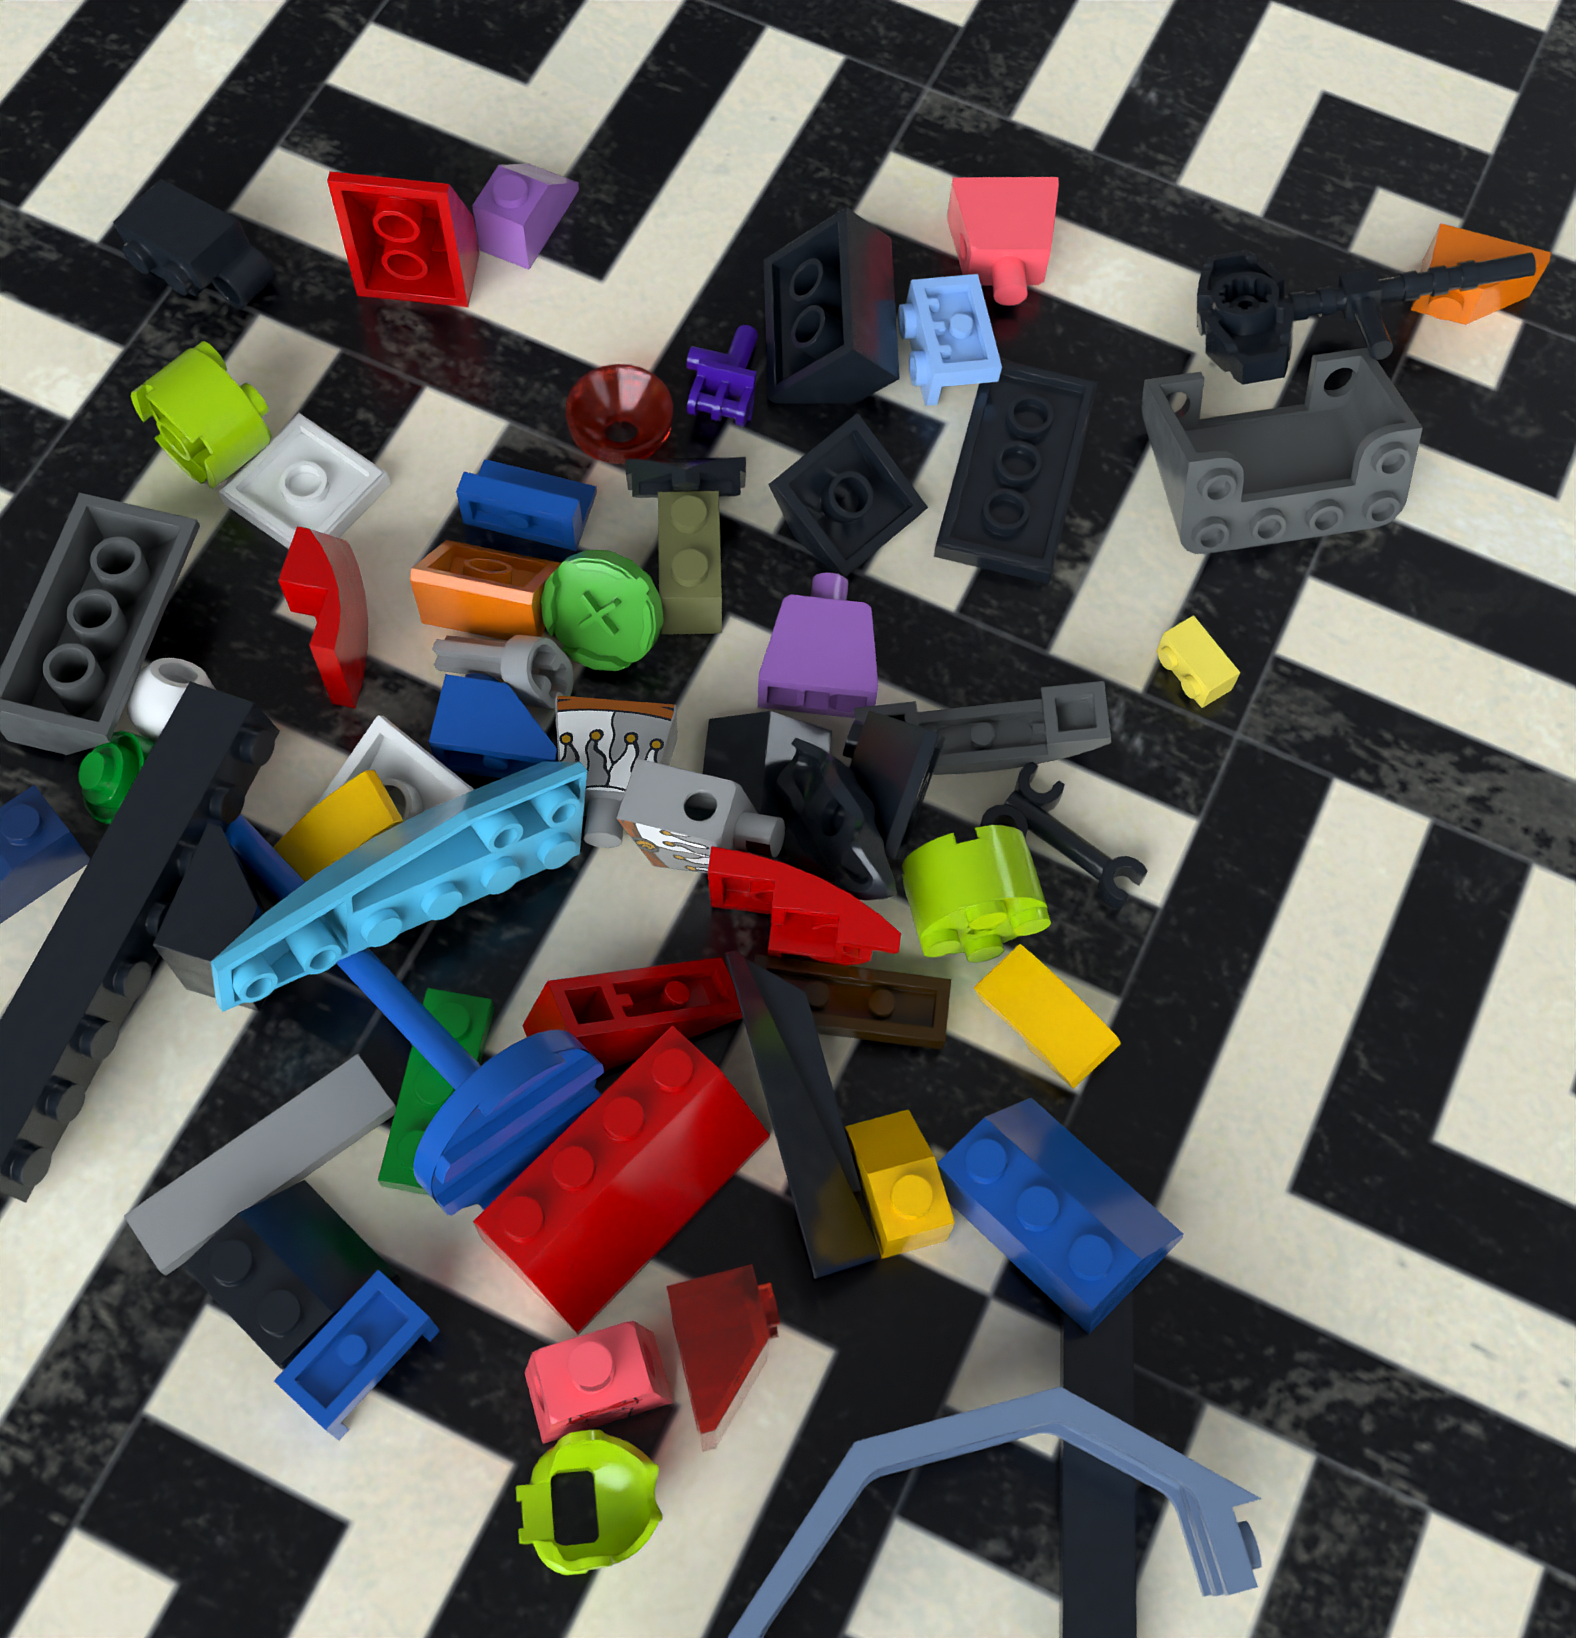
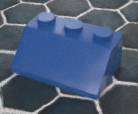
M1032 1098L984 1117L937 1163L948 1202L1088 1334L1180 1242L1184 1235Z

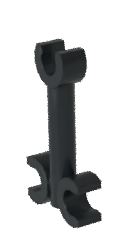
M1034 762L1025 765L1019 772L1015 790L1003 805H995L984 813L980 827L988 825L1014 827L1022 831L1025 839L1027 831L1030 830L1099 880L1098 890L1102 900L1112 908L1121 909L1129 894L1119 888L1113 878L1124 876L1140 886L1148 872L1146 867L1133 857L1121 856L1114 859L1110 858L1048 812L1053 810L1060 802L1065 784L1057 781L1050 791L1038 793L1030 786L1036 775L1038 765Z

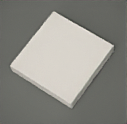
M298 413L270 441L267 447L249 461L219 491V494L226 506L289 549L297 526L339 538L391 483L387 472Z

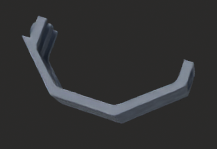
M1061 1386L856 1441L728 1638H764L781 1609L863 1489L871 1481L885 1475L1032 1435L1050 1434L1059 1437L1163 1493L1176 1510L1202 1597L1223 1594L1228 1596L1258 1587L1253 1570L1262 1566L1259 1547L1249 1523L1246 1520L1237 1522L1233 1507L1260 1500L1261 1498Z

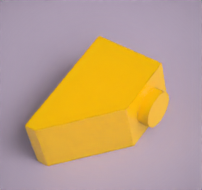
M909 1109L844 1126L882 1259L947 1241L955 1224L935 1157Z

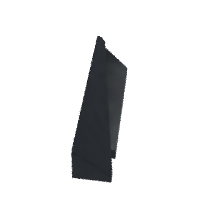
M735 950L725 953L814 1278L881 1258L878 1246L853 1192L860 1191L861 1186L806 992L744 958L742 954Z

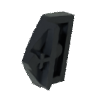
M746 457L625 459L628 490H632V497L658 498V492L719 491V497L741 495V488H745Z

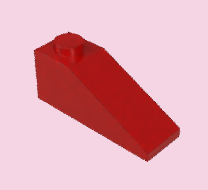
M722 957L549 980L543 987L522 1027L526 1037L549 1030H563L571 1033L602 1063L605 1072L639 1059L672 1025L687 1039L741 1019L743 1016L733 980Z

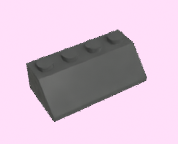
M79 493L0 669V731L8 741L65 755L110 742L200 528L197 519Z

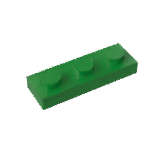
M427 988L423 1006L481 1065L495 1008L492 999ZM413 1045L380 1168L378 1182L381 1187L429 1195L414 1176L415 1154L428 1125L455 1090Z

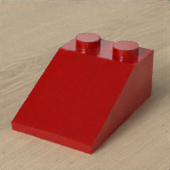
M329 171L327 182L357 296L469 307L480 252L474 217L450 184Z

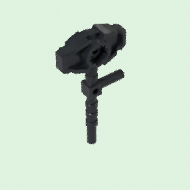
M1249 250L1209 256L1205 260L1203 272H1201L1198 283L1197 327L1200 335H1205L1206 355L1224 372H1230L1233 379L1242 385L1285 378L1292 351L1294 322L1307 320L1309 316L1318 314L1320 317L1334 315L1336 311L1340 310L1346 322L1357 321L1370 356L1373 359L1380 360L1388 357L1393 351V344L1380 315L1381 303L1402 300L1403 302L1419 299L1423 295L1440 296L1448 294L1451 290L1459 289L1462 292L1477 289L1479 285L1534 276L1536 261L1534 254L1530 252L1475 262L1474 260L1458 262L1456 266L1447 268L1445 265L1428 268V271L1419 273L1416 270L1403 272L1397 277L1381 280L1377 279L1374 269L1371 268L1339 274V286L1337 288H1333L1331 285L1317 288L1315 292L1305 293V291L1289 293L1287 297H1284L1285 278L1266 261L1259 262L1256 254Z

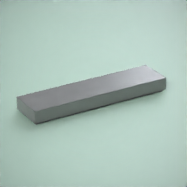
M357 1054L124 1215V1218L158 1270L166 1276L185 1263L237 1213L303 1180L395 1114L396 1106Z

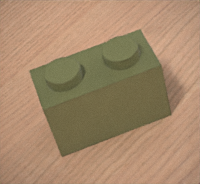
M719 491L658 492L659 595L662 601L664 618L661 634L722 633Z

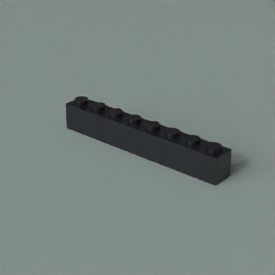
M191 681L189 682L0 1020V1192L26 1203L34 1187L47 1174L51 1164V1156L69 1122L81 1111L85 1101V1092L102 1061L113 1051L118 1040V1031L133 1003L143 994L149 984L151 970L160 955L153 943L207 824L211 823L221 826L224 833H226L230 823L235 821L240 815L244 806L245 796L258 771L272 756L275 740L280 730L254 702Z

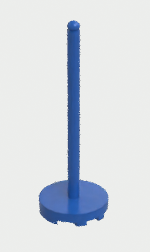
M241 813L235 821L230 823L225 835L239 860L278 902L305 883L300 875ZM369 948L337 961L336 964L455 1090L436 1113L424 1132L415 1154L413 1168L417 1182L447 1215L452 1216L462 1208L476 1204L485 1210L602 1095L595 1088L597 1078L604 1073L603 1065L571 1033L563 1030H549L531 1035L507 1047L480 1066Z

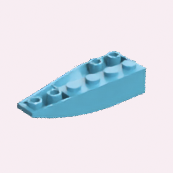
M540 762L427 809L370 839L321 870L264 913L211 961L216 1003L219 1008L224 1012L244 1002L252 1003L268 996L274 989L305 975L322 973L330 969L337 961L366 948L383 946L395 939L400 933L430 920L444 919L454 913L459 907L488 894L502 893L511 888L516 882L540 871L563 866L572 857L580 854L587 769L581 762Z

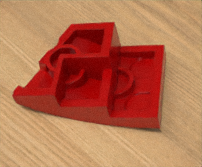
M297 526L278 581L291 612L315 616L317 624L309 646L331 703L356 709L364 679L368 651V613L359 565L351 546L346 540Z
M711 846L708 866L711 907L772 914L768 956L848 966L869 962L873 950L891 954L899 952L901 932L879 913L848 892L818 876L788 864L747 852Z

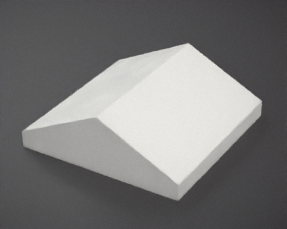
M378 715L317 804L365 770L376 771L403 821L434 806L471 792L474 789L387 718Z

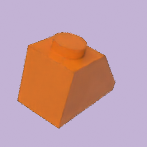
M1440 223L1424 256L1420 272L1428 271V268L1445 265L1447 268L1456 266L1458 262L1469 260L1480 262L1530 252L1535 257L1536 272L1534 276L1479 285L1477 289L1461 292L1459 289L1449 291L1448 294L1434 297L1430 294L1423 295L1419 299L1413 300L1411 310L1440 320H1449L1467 325L1530 297L1550 261L1551 252Z

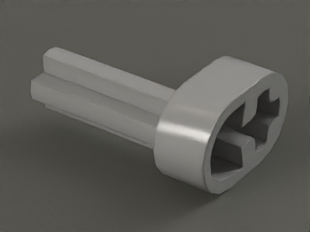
M446 635L445 640L436 639L432 650L438 655L434 663L437 670L459 674L480 673L493 678L503 679L504 683H508L520 701L528 706L555 709L556 695L571 696L574 685L572 664L556 643L547 637L514 635L508 642ZM532 668L540 669L538 675L531 674Z

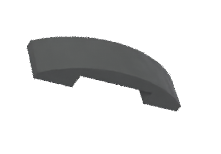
M1104 681L1041 688L1042 699L924 712H918L916 701L854 708L855 720L864 723L870 710L944 736L946 739L933 775L978 773L1024 767L1031 762L1040 764L1055 761L1111 743Z

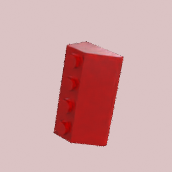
M672 1025L525 1169L473 1223L481 1239L579 1335L770 1139V1134L724 1073Z

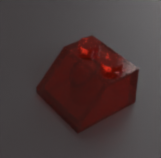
M752 1265L666 1286L670 1315L702 1452L717 1448L768 1361L770 1340L778 1338L777 1326L780 1325L772 1286L770 1282L757 1285Z

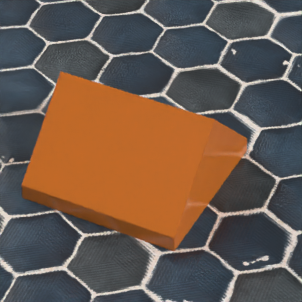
M446 540L411 568L410 583L423 624L506 641L514 635L542 637L545 629L540 604L546 580L562 563Z

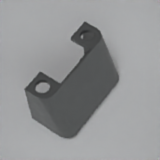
M1368 348L1313 355L1305 404L1200 419L1205 379L1201 372L1144 380L1142 399L1143 421L1180 542L1191 553L1209 554L1372 529L1393 521L1405 506L1423 427L1378 361L1370 356ZM1341 368L1352 369L1351 379L1346 385L1336 390L1324 389L1325 380L1332 372ZM1174 392H1182L1187 396L1185 404L1174 413L1166 396Z

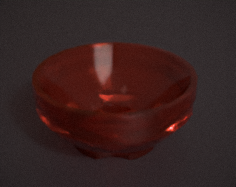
M613 364L592 370L576 382L566 400L565 413L570 434L576 445L585 454L606 463L625 464V459H645L664 444L670 433L673 421V403L667 387L653 373L633 365ZM616 421L630 422L638 429L637 435L627 442H614L604 434V431L610 424Z

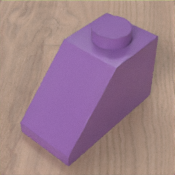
M531 164L498 165L472 205L480 251L530 270L579 191L578 182Z

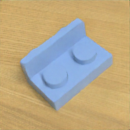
M978 274L911 280L906 304H900L898 308V327L901 338L909 339L912 349L909 355L910 379L913 386L921 387L925 406L938 404L942 387L998 382L1002 365Z

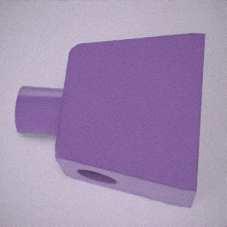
M835 573L817 574L812 580L810 597L789 595L783 599L759 671L758 708L855 718L854 708L876 705L878 676L872 608L864 602L847 601L849 583L845 577Z

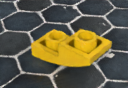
M365 770L313 807L273 848L306 882L318 872L370 839L404 821L376 771Z
M1021 944L1012 950L973 987L979 999L1024 1039L1029 1050L1073 1089L1121 1044L1119 1038L1064 982Z

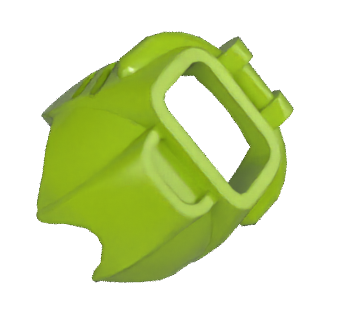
M601 1430L577 1431L563 1436L554 1447L547 1450L538 1460L533 1469L530 1483L528 1485L516 1486V1500L522 1501L523 1528L518 1529L519 1544L533 1543L539 1558L553 1571L563 1575L583 1574L588 1570L611 1567L630 1558L648 1542L658 1523L663 1519V1514L655 1498V1487L659 1474L658 1465L654 1464L646 1454L631 1443L607 1435ZM589 1471L594 1477L598 1540L594 1543L562 1546L556 1543L554 1539L551 1478L559 1473Z

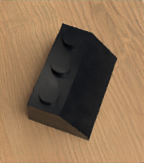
M845 207L764 259L768 400L775 404L858 403L900 379L892 241L890 237Z

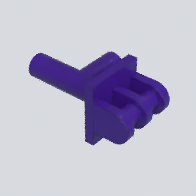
M742 325L737 328L727 354L691 346L687 358V369L697 371V376L689 394L687 414L696 416L698 411L711 413V419L721 421L723 416L735 419V425L745 427L747 420H751L754 406L756 371L746 368L758 339V333L753 327Z

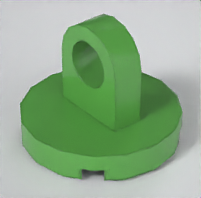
M585 550L567 557L546 580L540 600L543 623L550 636L555 633L557 639L564 645L561 650L568 657L593 670L618 671L629 667L633 662L639 661L657 642L664 622L661 597L652 582L651 576L632 560L609 550Z

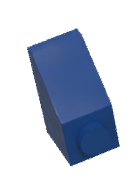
M470 673L465 677L445 674L429 744L433 756L448 769L463 773L504 778L543 761L559 762L557 748L508 683H501L491 676L480 673Z

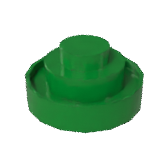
M123 730L114 732L110 742L96 746L84 758L79 769V782L82 786L85 808L93 819L106 824L111 823L155 745L151 739Z

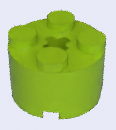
M202 341L196 347L187 349L131 393V400L143 423L151 416L154 417L160 431L155 440L169 457L193 480L202 484L208 479L209 488L214 489L267 447L272 434L262 420V417L269 412V408L262 396L248 383H244L239 387L226 372L227 366L219 353L210 344Z
M1002 825L976 827L978 839L957 844L954 833L922 845L906 857L902 864L904 875L902 874L903 885L919 943L925 957L965 953L968 962H984L1000 956L1005 950L1003 943L1019 936L1041 932L1050 926L1051 921L1045 898L1022 831L1014 827Z

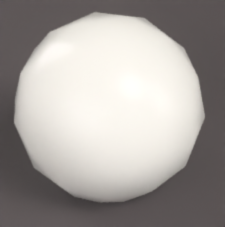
M161 658L140 669L127 700V715L139 734L154 742L157 741L190 681L215 689L206 673L197 665L176 658Z

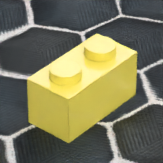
M1194 615L1164 632L1156 650L1162 665L1166 669L1172 670L1180 680L1185 694L1189 698L1195 699L1201 708L1230 692L1240 674V671Z

